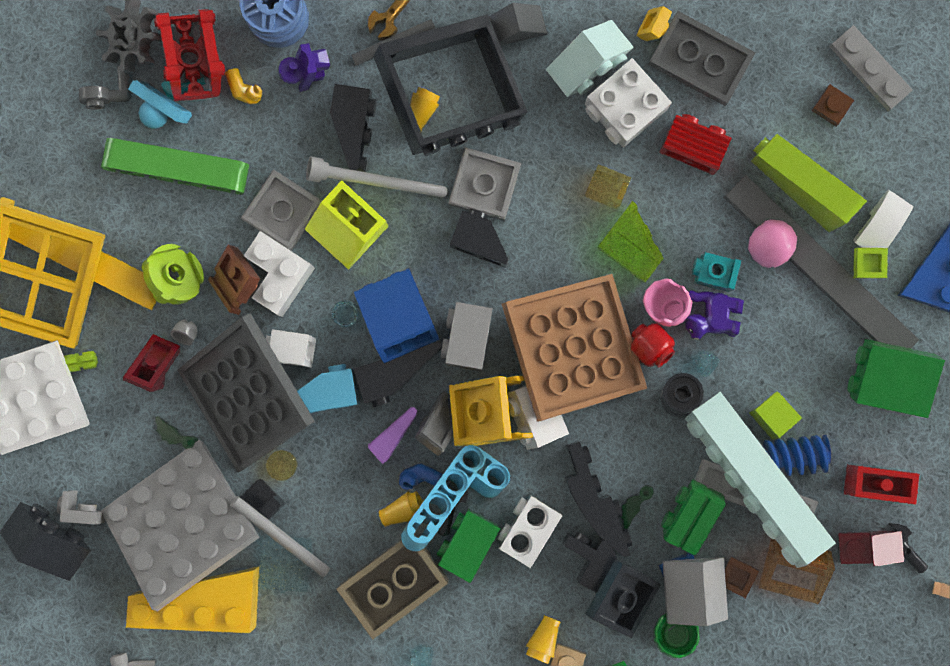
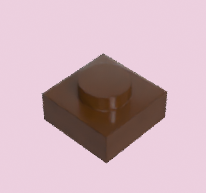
M829 84L811 111L837 126L855 100Z
M730 556L725 566L726 589L746 599L759 570Z

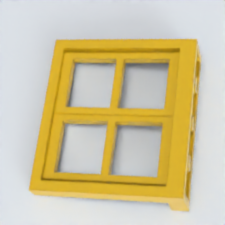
M2 197L0 198V271L31 280L33 283L25 316L0 308V327L50 342L58 340L59 345L74 349L78 345L105 234L14 206V200ZM11 224L44 233L36 269L3 259ZM52 236L84 246L76 281L43 272ZM40 283L72 293L64 328L32 318Z

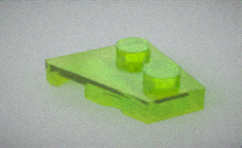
M633 201L597 247L643 283L649 279L664 259L658 246L655 245L648 226L644 224L636 203Z

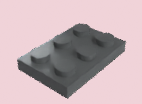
M677 11L648 65L726 106L756 52Z

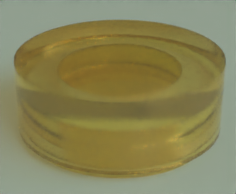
M286 450L272 453L266 463L269 475L280 481L291 478L296 473L298 467L296 457Z

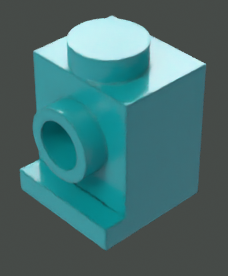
M705 252L701 255V258L696 257L692 268V275L696 276L694 283L730 292L735 289L742 260H734ZM713 265H717L720 267V275H714L712 273L711 269Z

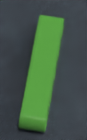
M106 138L101 168L111 172L120 170L122 174L138 177L149 175L150 179L172 183L173 180H178V184L202 188V185H206V189L228 193L234 190L236 191L235 194L243 195L249 164L228 158Z

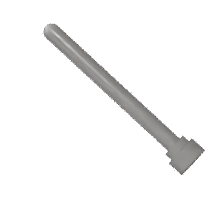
M310 156L306 169V180L318 183L321 180L326 181L327 178L441 198L445 197L448 193L445 186L329 166L328 162H324L323 158Z

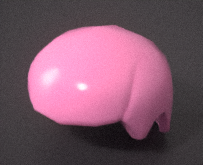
M767 220L758 226L749 237L748 250L752 259L762 267L776 268L787 262L794 254L797 236L793 228L784 221Z
M667 278L653 282L646 289L643 298L646 312L654 322L666 327L677 326L683 323L690 315L693 303L689 292L684 286L674 283L671 279Z

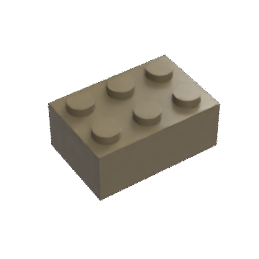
M400 539L343 581L336 590L373 640L446 586L449 578L441 567L438 566V563L426 547L420 551H411L403 545Z

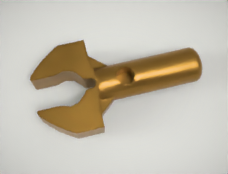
M395 0L384 13H378L374 10L368 18L369 33H372L377 24L385 22L386 28L379 34L378 40H385L394 36L398 31L397 27L394 26V20L410 0Z

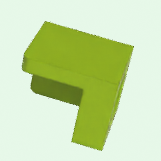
M779 392L773 393L760 406L749 412L772 440L783 436L802 419Z

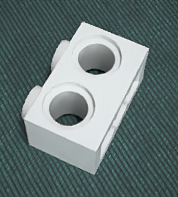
M272 329L271 336H266L268 344L280 363L312 368L316 338L307 334Z
M529 495L527 500L523 497L519 500L513 511L517 515L511 526L507 523L504 525L497 539L501 541L499 544L500 550L531 568L560 521L562 514ZM533 508H539L544 513L543 520L538 524H531L527 520V514ZM522 534L528 538V545L524 549L516 550L511 546V540L515 535Z

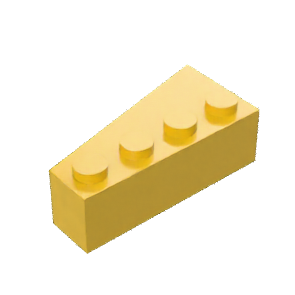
M259 566L203 578L159 611L151 609L142 590L128 596L126 628L251 633L256 628Z

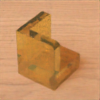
M598 164L585 196L618 209L632 177Z

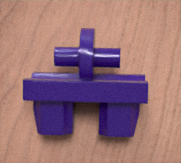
M309 43L301 44L295 58L287 57L280 62L278 67L280 78L289 84L300 82V92L309 90L312 82L324 79V70L330 67L326 49L311 51Z

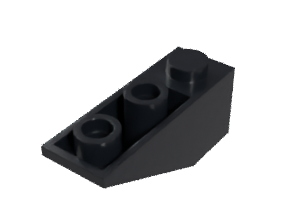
M335 84L330 114L349 169L366 172L367 157H363L364 146H370L372 128L367 127L369 117L375 116L377 101L372 99L373 96L370 89Z

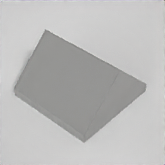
M724 557L663 561L666 620L668 624L709 626L728 620Z

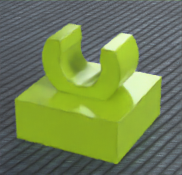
M854 248L853 278H887L888 248Z

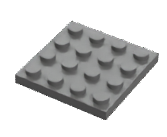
M201 440L195 442L192 448L181 452L101 510L151 609L155 611L162 609L260 538L252 523L243 514L238 513L230 506L231 501L236 496L208 448Z

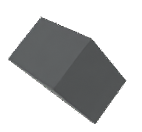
M511 3L489 16L500 46L547 35L540 5Z

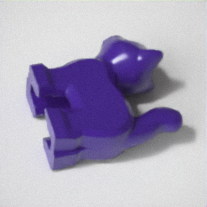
M693 290L689 291L693 302H705V317L700 314H692L684 320L685 329L690 333L691 338L701 339L707 333H725L730 337H735L739 334L741 322L730 320L729 315L730 311L742 314L744 300L729 297L723 293L709 291L696 293Z

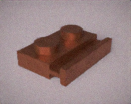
M228 244L214 268L216 271L215 276H210L208 281L230 313L240 315V305L247 303L251 294L256 290L260 278L239 248Z

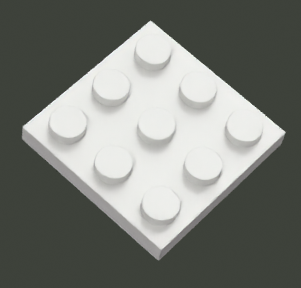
M58 340L0 359L1 455L72 432L90 424Z

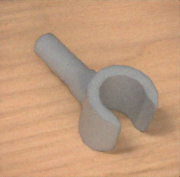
M127 652L113 655L110 658L111 666H155V660L128 661Z

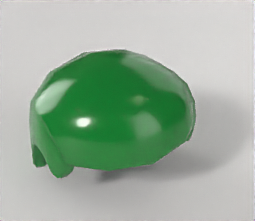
M665 613L658 618L653 628L654 643L658 650L667 657H686L696 650L700 640L699 627L695 625L668 624Z

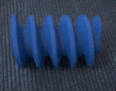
M814 435L810 439L803 436L799 437L798 441L792 437L788 438L786 442L782 439H776L774 443L770 440H765L763 443L765 451L780 470L784 468L787 476L792 475L793 467H796L799 475H804L805 466H808L811 474H816L817 465H820L823 473H828L831 462V447L827 435H823L822 438Z

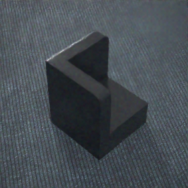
M263 479L257 480L243 495L239 496L268 520L286 504Z

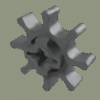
M125 0L123 13L119 8L106 6L105 11L111 17L110 27L106 31L99 29L96 31V36L108 39L110 44L108 51L102 55V60L117 63L118 59L121 58L119 71L128 74L135 73V61L137 58L139 63L153 66L155 60L149 55L150 44L155 40L162 42L161 34L151 32L150 28L152 20L159 12L155 9L144 7L142 12L139 13L140 0Z

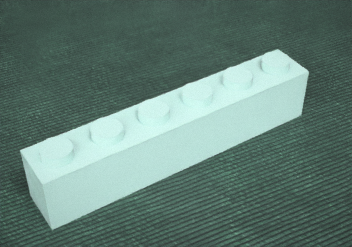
M721 392L692 411L685 418L691 434L696 438H700L706 446L705 450L709 458L722 467L727 482L733 488H737L744 497L743 502L750 512L758 515L763 522L762 527L765 533L770 538L776 539L782 547V555L791 565H795L797 568L806 566L836 544Z

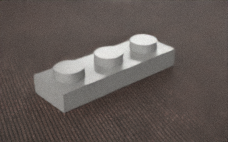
M854 25L829 46L887 111H890L913 91Z

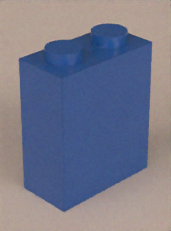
M409 268L401 272H395L390 277L376 283L367 284L362 289L354 292L375 348L383 363L440 340Z

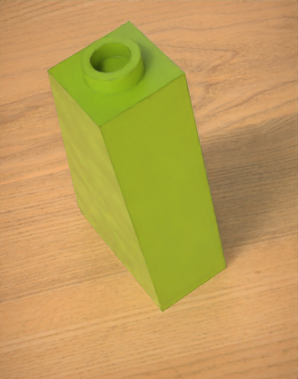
M778 134L770 141L765 137L753 149L757 155L751 162L828 232L847 224L867 202L862 196Z

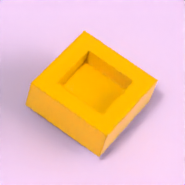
M664 6L648 10L636 36L644 41L662 37L669 27L668 20L672 11Z

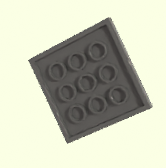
M251 314L238 319L177 370L237 472L246 469L315 422Z

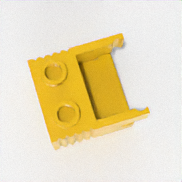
M496 376L449 385L454 446H479L533 438V433H511L507 386L520 384L521 381H525L524 377L512 376L506 378L504 376Z

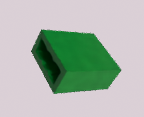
M865 339L863 347L860 346L856 353L855 362L858 365L855 375H851L848 382L847 390L850 393V397L858 404L928 418L945 360L934 353Z

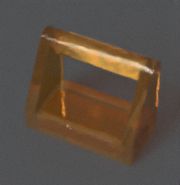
M771 538L759 588L819 604L835 571L831 551L827 550L810 564L797 568L784 558L781 552L782 547L776 539ZM777 564L818 575L814 591L771 579Z

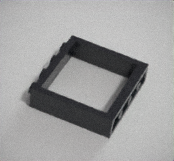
M488 14L379 44L373 56L412 155L423 153L424 156H428L438 152L441 149L440 147L448 144L451 147L462 145L468 141L467 138L473 136L482 139L494 133V130L502 127L504 131L513 129L520 125L519 121L527 113ZM476 39L506 113L423 138L393 63Z

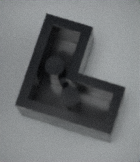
M20 502L1 529V536L18 562L70 581L91 551L84 542V535L73 528L68 530L60 528L48 516L50 512L41 505L33 504V506Z

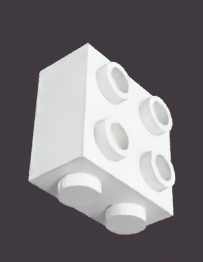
M632 58L587 96L585 101L587 108L585 110L593 121H600L606 128L605 133L614 144L619 143L624 148L665 113L672 102Z

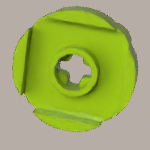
M175 244L162 245L155 249L142 263L141 268L145 283L158 303L184 304L194 298L200 291V284L204 280L202 266L191 252L185 253L183 250H180L181 246ZM169 268L172 272L179 274L176 280L170 277Z

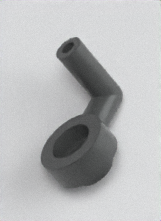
M117 66L119 90H109L102 86L81 87L78 90L79 102L86 105L87 109L99 110L104 108V104L110 102L129 101L131 99V91L128 90L130 74L120 72V66Z

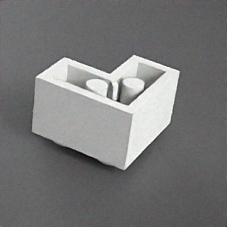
M261 231L244 254L245 258L268 272L252 296V299L283 317L315 268L309 262Z

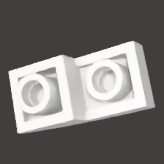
M888 189L869 213L871 215L870 219L853 241L862 248H888L910 215L913 206Z

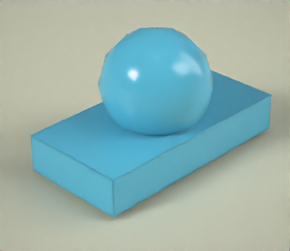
M133 80L128 90L145 100L140 106L138 114L140 121L148 128L157 129L162 127L167 122L168 116L180 123H188L192 117L190 111L147 82Z

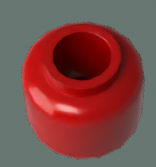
M658 323L648 326L641 324L631 334L633 338L631 350L647 367L657 366L660 368L676 352L673 349L675 340Z

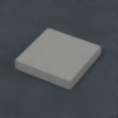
M464 147L448 205L469 211L470 209H475L485 213L487 216L505 221L521 163Z
M273 169L241 219L292 251L305 232L307 224L322 200Z

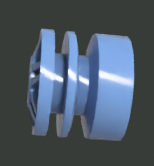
M240 0L239 6L242 16L251 32L261 43L269 47L283 48L293 45L303 37L308 27L309 12L304 0ZM272 2H276V3H274V8H273V9H269V8H271V3H272Z

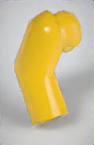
M238 68L225 72L232 96L236 100L247 104H256L261 100L263 94L261 87L256 84L251 86L243 83Z

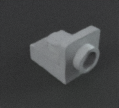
M77 490L63 491L62 496L59 497L57 502V513L60 514L59 522L95 525L105 523V518L102 515L103 511L96 510V504L79 503L76 509Z

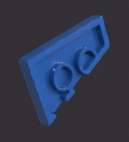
M950 224L898 296L950 312Z

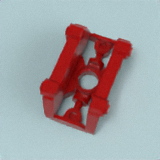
M198 10L197 15L170 17L169 13H158L155 15L154 24L157 30L161 31L167 65L164 66L163 76L164 79L166 78V82L170 81L174 101L218 97L220 94L221 79L224 76L225 65L222 61H219L213 30L216 16L213 10ZM198 21L201 36L194 43V38L189 36L192 28V22ZM172 24H174L177 31L180 34H182V37L179 39V44L175 40H173L171 30ZM192 52L197 55L198 61L194 64H186L182 61L181 57L184 53ZM185 72V78L190 80L191 84L188 86L187 93L181 94L180 78ZM200 72L209 79L211 91H204L202 85L197 82V79L201 77Z

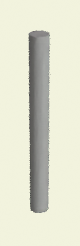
M236 496L231 501L230 506L243 514L251 523L321 577H325L330 571L329 566L243 499Z

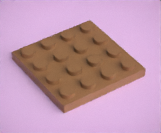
M612 274L507 301L502 304L537 422L647 389L639 359L631 350L633 340Z

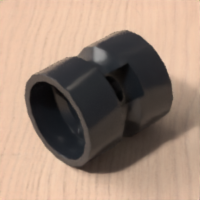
M675 374L668 379L661 391L660 400L662 407L668 414L674 417L688 416L698 408L703 400L704 391L702 384L691 374Z

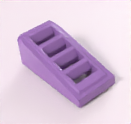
M410 407L368 444L369 450L382 464L388 461L416 418L418 410L415 407Z

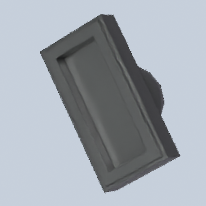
M445 391L438 396L428 415L422 419L419 431L414 437L437 456L445 451L453 436L450 395Z

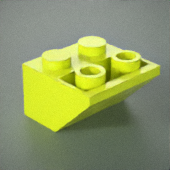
M341 180L320 203L305 230L349 270L389 226L382 216Z

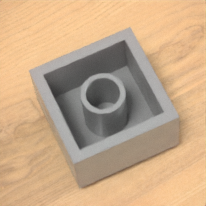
M456 302L455 309L449 308L446 326L447 329H451L450 339H443L441 358L446 359L445 364L447 366L482 372L493 308Z

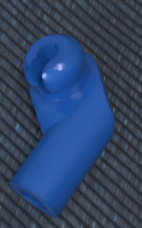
M418 463L401 472L399 485L404 490H410L424 481L435 486L443 473Z

